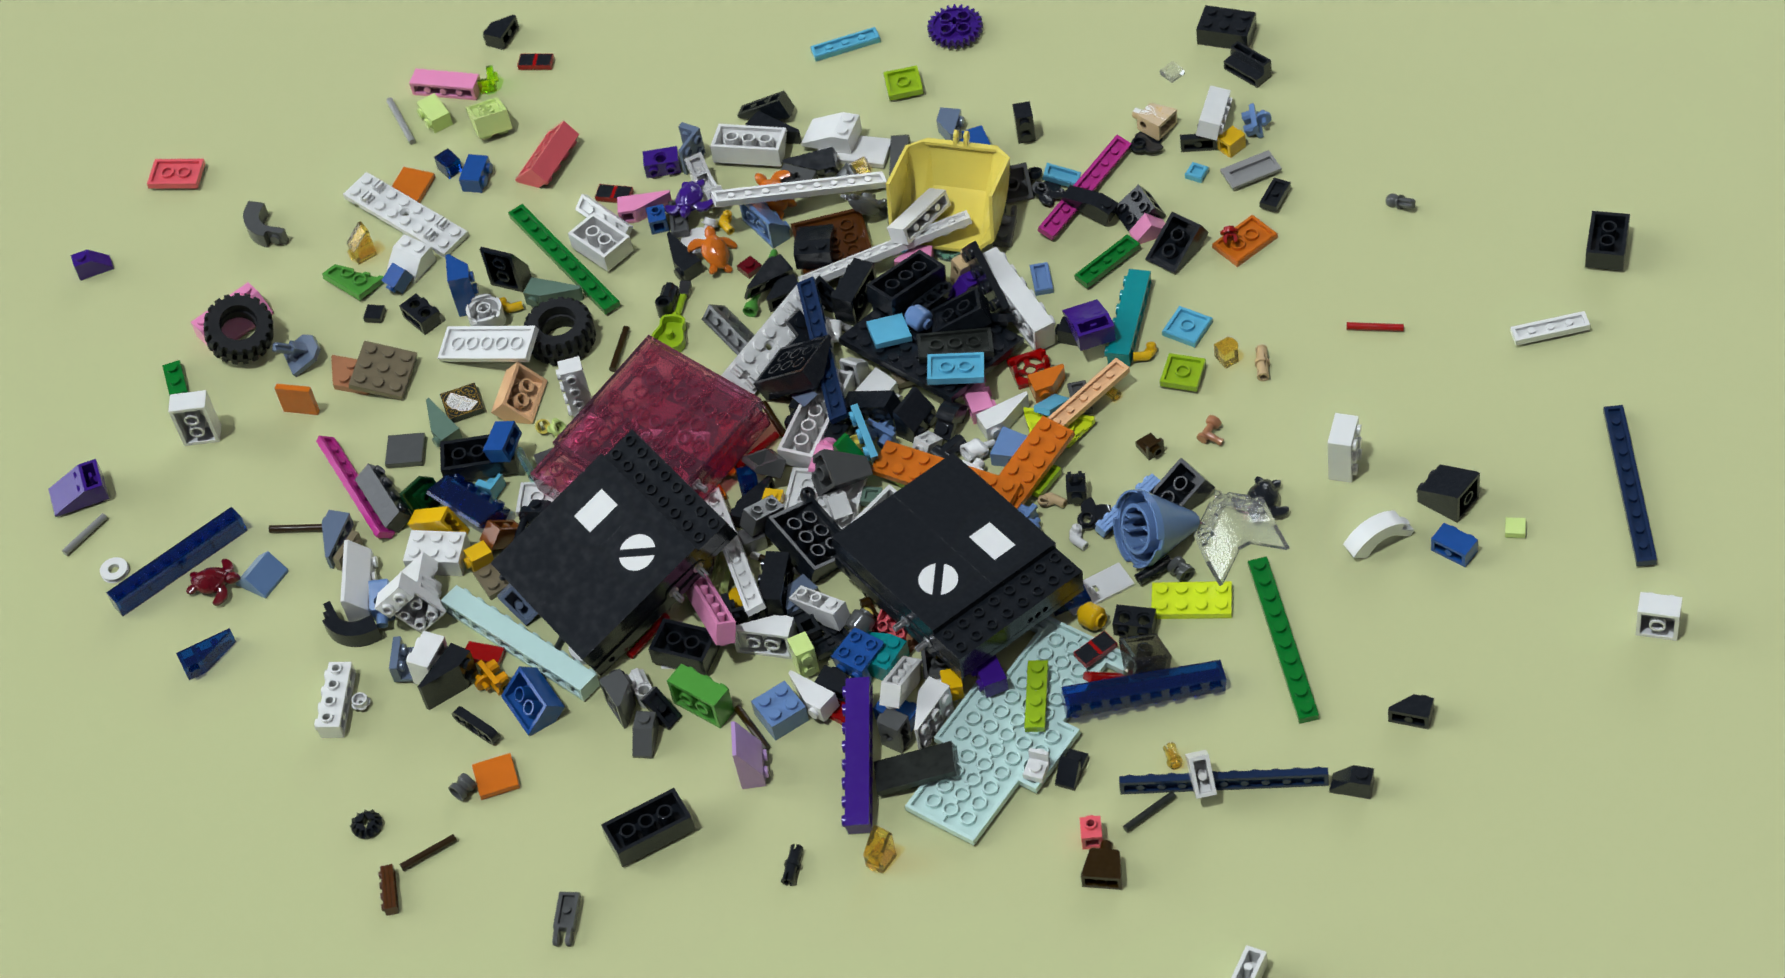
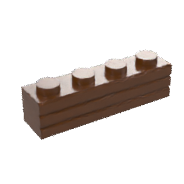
M393 864L380 866L378 875L379 879H381L379 886L380 890H382L380 897L383 901L381 909L385 912L386 916L398 914L399 907Z

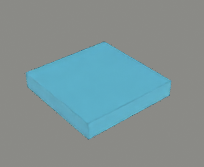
M1179 306L1162 330V336L1195 348L1212 324L1213 318Z
M902 313L866 321L876 349L912 341V335Z

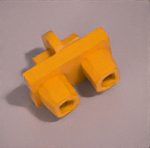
M494 659L486 664L482 660L477 662V665L481 668V675H476L475 687L478 690L485 689L488 691L491 686L499 696L502 695L504 692L502 687L510 682L508 675L504 671L496 676L494 675L500 671V667Z

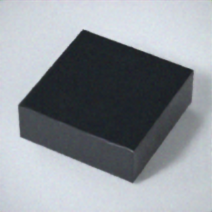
M367 304L363 316L364 322L382 323L386 311L385 305Z

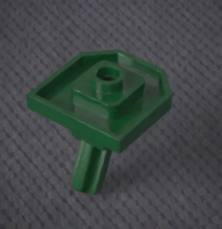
M418 476L399 495L413 514L416 509L439 507L441 505L442 490L433 477Z

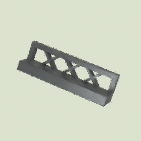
M709 304L702 320L738 355L754 334L725 305Z

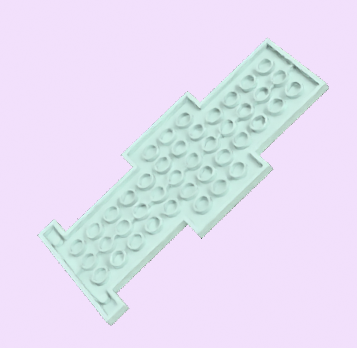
M1046 617L1030 629V631L1036 634L1006 672L1009 690L986 698L984 692H980L975 683L934 736V742L937 744L952 741L957 776L920 785L905 805V810L975 845L1016 788L1021 785L1037 793L1059 764L1060 757L1067 753L1081 734L1079 728L1066 723V721L1094 685V683L1083 679L1084 672H1103L1108 667L1118 673L1125 674L1134 662L1133 655L1115 648L1086 669L1074 657L1073 652L1094 637L1055 618ZM1028 660H1048L1049 664L1045 732H1025L1024 729ZM1029 748H1039L1049 752L1051 764L1043 783L1023 779V772L1029 759Z

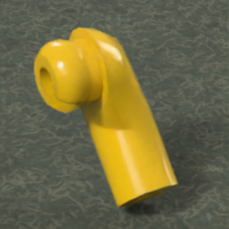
M724 210L719 219V226L728 235H731L735 231L734 227L730 225L732 212Z
M505 297L499 298L503 310L507 313L524 309L522 301L509 303Z

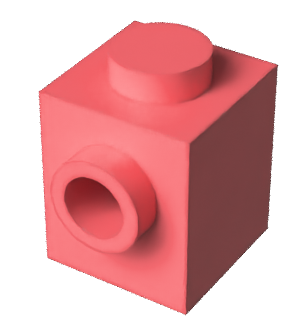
M1100 815L1080 817L1083 850L1100 848L1101 841H1103Z

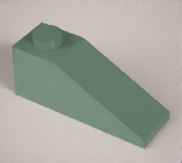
M531 277L523 292L526 304L533 307H538L540 302H546L550 298L558 299V297H564L567 299V297H570L575 301H583L584 299L581 286Z
M427 398L426 404L430 428L434 437L432 441L435 446L439 448L442 441L463 438L459 427L430 398Z

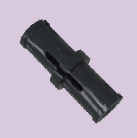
M1166 555L1154 565L1135 574L1134 577L1139 585H1143L1154 577H1159L1160 573L1167 570L1168 564L1172 560L1171 557Z
M791 844L788 859L784 862L785 870L781 883L788 886L789 881L790 886L794 885L796 873L801 866L800 858L803 847L799 844H796V848L795 844Z

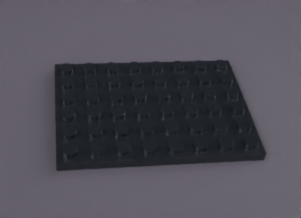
M935 298L928 299V301L936 300ZM876 308L838 338L839 344L950 403H953L976 384H927V363L919 364L916 334L933 333L932 325L928 330L925 329L922 332H918L908 326L912 335V341L876 349L866 321L890 316ZM907 309L901 312L904 319H906L905 312L907 311ZM994 322L989 324L987 327H991L994 357H984V376L1022 346L1024 338Z

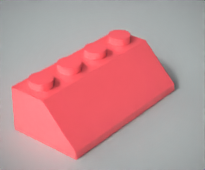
M565 121L548 131L515 181L536 188L544 184L548 185L553 179L552 174L560 169V162L568 157V150L576 145L579 133Z

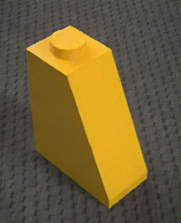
M448 506L416 509L407 524L412 530L466 532L468 534L470 530Z

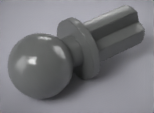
M1394 193L1389 194L1385 200L1387 206L1396 207L1397 209H1413L1416 203L1414 199L1405 198L1404 195Z

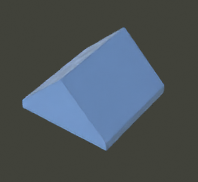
M267 551L254 560L243 573L241 579L236 582V585L266 599L289 571Z

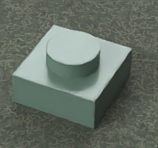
M864 486L860 499L861 506H868L883 491V488Z

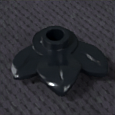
M1140 131L1132 140L1131 150L1136 153L1144 151L1148 153L1158 152L1163 149V145H1161L1163 137L1158 141Z
M1038 181L1032 185L1033 195L1047 206H1052L1053 199H1060L1065 192L1061 185L1049 181Z
M1092 497L1087 498L1081 504V513L1077 517V523L1082 526V529H1095L1096 522L1099 519L1102 520L1103 516L1111 511V505H1095ZM1088 519L1090 522L1085 523L1083 520Z

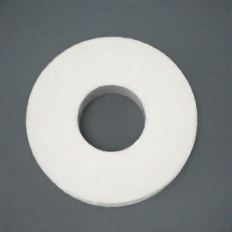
M120 557L110 558L100 567V575L108 583L120 582L129 572L127 562ZM115 567L119 568L117 572L110 573L111 569Z

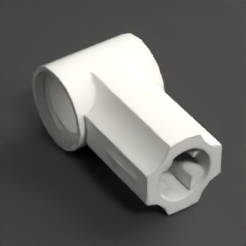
M636 668L631 670L629 674L632 681L631 686L635 691L640 707L646 708L640 700L651 690L652 686L644 670Z

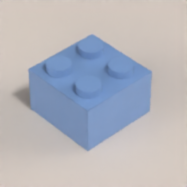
M785 681L751 701L755 716L775 741L809 721L806 706Z

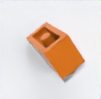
M1063 364L1027 375L1029 388L1036 403L1056 394L1066 378Z

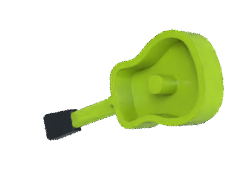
M680 281L679 299L675 312L663 315L660 318L659 326L651 335L653 350L658 354L676 355L685 348L686 340L684 333L687 329V324L681 314L686 297L689 296L691 290V281Z

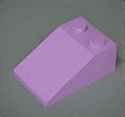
M735 721L731 722L732 756L742 789L766 786V778H769L768 766H765V761H768L767 749H763L761 741Z

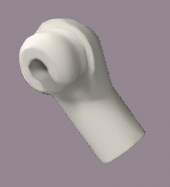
M1077 523L1073 524L1069 531V540L1072 544L1085 551L1089 543L1082 539V526Z

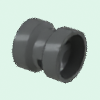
M1181 556L1173 558L1167 567V570L1172 575H1176V579L1180 582H1188L1195 573V569L1190 564H1186V561Z
M462 773L458 777L457 783H452L448 789L455 798L463 801L467 797V793L473 791L477 785L469 775Z

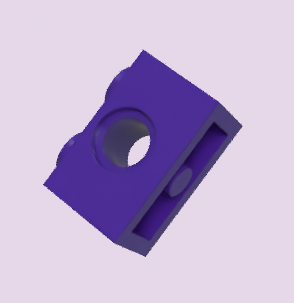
M677 146L643 151V165L646 178L681 173L680 156Z

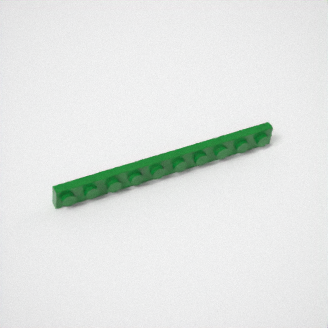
M523 204L508 212L509 217L576 285L581 286L582 291L605 315L620 306L619 300Z
M1266 556L1248 560V568L1298 722L1301 724L1319 720V713L1268 558Z

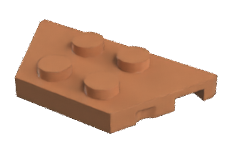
M332 355L334 389L363 395L370 394L349 389V382L357 359Z

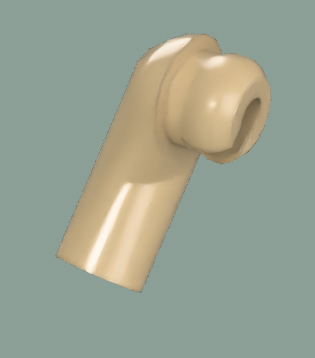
M1052 492L1040 495L1037 500L1041 507L1057 505L1064 508L1067 505V499Z

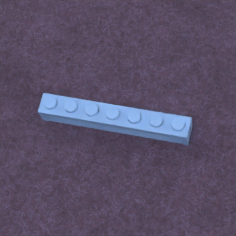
M1152 473L1149 476L1147 475L1142 483H1138L1135 489H1142L1150 493L1161 480ZM1115 505L1112 507V511L1107 512L1103 519H1099L1095 524V531L1103 538L1113 530V518H1118L1119 508L1116 509Z

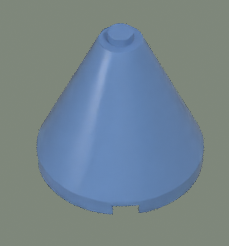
M1132 489L1125 491L1117 500L1115 508H1119L1118 518H1113V531L1117 547L1126 562L1131 561L1135 568H1146L1154 565L1196 531L1200 524V518L1196 512L1142 489Z

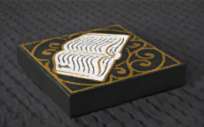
M475 382L440 394L446 415L454 423L485 412Z

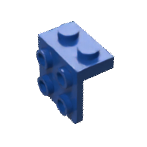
M853 628L832 654L831 658L835 666L851 676V678L870 677L872 680L867 668L882 650L884 643L882 640L858 628Z

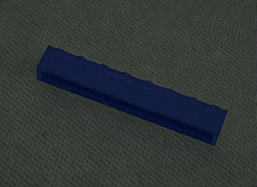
M231 506L106 593L114 608L122 616H125L248 531L242 517Z
M1220 659L1061 687V699L1066 718H1077L1082 715L1099 714L1105 711H1118L1122 708L1139 707L1151 703L1158 704L1163 701L1198 697L1209 693H1220L1226 690V676Z

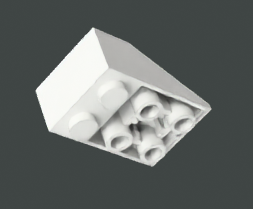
M930 676L918 690L914 725L918 750L931 744L933 736L940 730L944 721L954 711L950 686Z

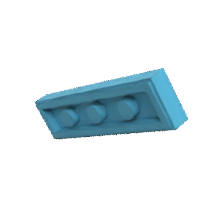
M872 27L810 46L817 62L879 43L881 40L876 27Z

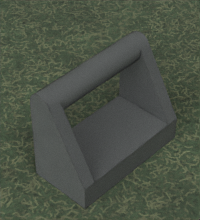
M765 448L741 458V461L757 474L782 478L786 460L772 449Z

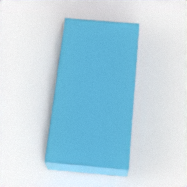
M1047 163L1042 180L1069 187L1079 180L1081 172Z
M1053 394L1034 405V412L1050 416L1069 398Z

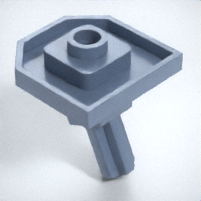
M301 335L295 341L290 340L289 344L275 342L272 348L273 352L284 354L295 377L317 361L321 350L313 335Z

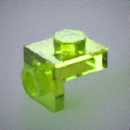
M493 65L486 66L487 78L477 80L481 94L497 91L499 75L497 71L494 72Z

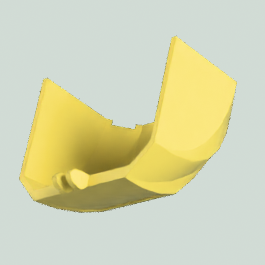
M954 130L953 140L925 138L905 145L886 182L889 225L929 188L944 189L947 192L951 205L932 223L967 210L972 224L964 229H957L949 235L937 237L931 242H925L918 246L932 245L933 249L960 252L962 248L974 241L977 242L980 250L988 244H992L995 241L1003 217L1010 175V157L997 145L969 142V131H964L963 142L959 141V130Z

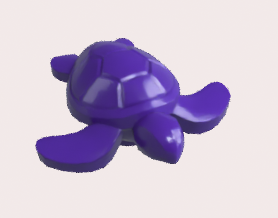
M702 179L697 182H683L682 188L678 191L675 199L676 205H666L665 211L672 216L680 213L685 219L695 209L699 212H705L714 205L712 199L701 202L703 198L701 188L705 185V181Z

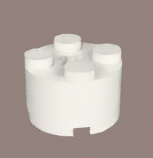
M481 294L471 299L472 302L469 306L467 304L466 314L470 326L505 325L506 316L498 297H492L491 294Z

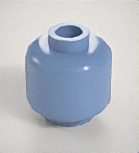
M912 305L905 312L906 324L918 332H922L925 329L928 330L933 323L931 311L922 305Z

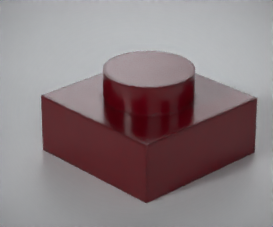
M752 256L747 257L737 265L738 271L748 279L756 275L762 267V264Z

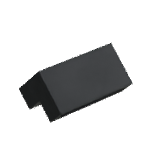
M1238 41L1230 47L1231 55L1224 60L1225 70L1256 88L1272 76L1270 59Z

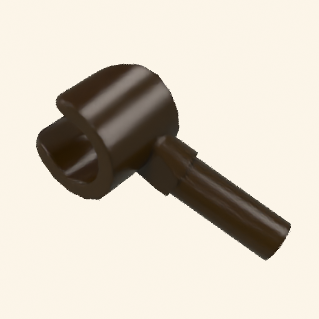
M871 598L859 599L861 608L868 607L872 609L874 617L877 619L879 614L874 609Z

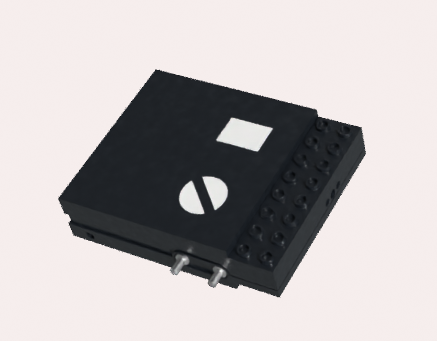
M631 429L605 456L601 453L491 564L568 646L601 676L676 601L682 603L679 598L684 601L682 595L701 576L707 578L704 573L709 576L707 570L712 566L710 561L738 534Z
M951 453L831 537L833 549L837 552V555L834 556L836 566L897 622L892 626L893 630L897 632L903 628L919 643L915 646V650L918 653L926 649L935 659L940 658L961 679L1084 591L1083 571L1056 548V543L954 453Z

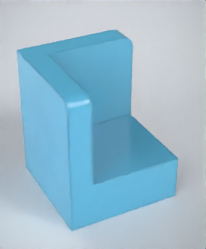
M498 473L495 479L489 478L487 482L478 479L475 483L478 495L491 501H495L506 486L503 474Z

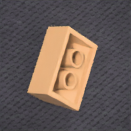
M516 362L505 372L491 413L504 421L532 424L548 380L521 363Z

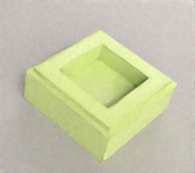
M1506 517L1505 537L1525 538L1526 518Z

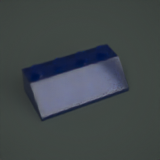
M459 474L445 475L426 491L428 496L442 505L448 506L453 512L478 528H485L488 520H506L510 509L504 506L505 503L503 501L493 499L490 493L479 490L476 484L466 482L465 477Z

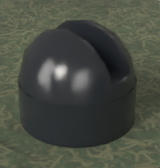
M1031 167L1028 169L1031 181L1035 180L1037 182L1042 178L1041 168Z
M807 486L801 489L800 498L802 502L812 497L816 499L815 491L812 487Z

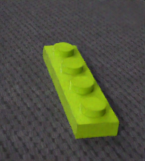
M1028 660L1025 732H1045L1048 660Z

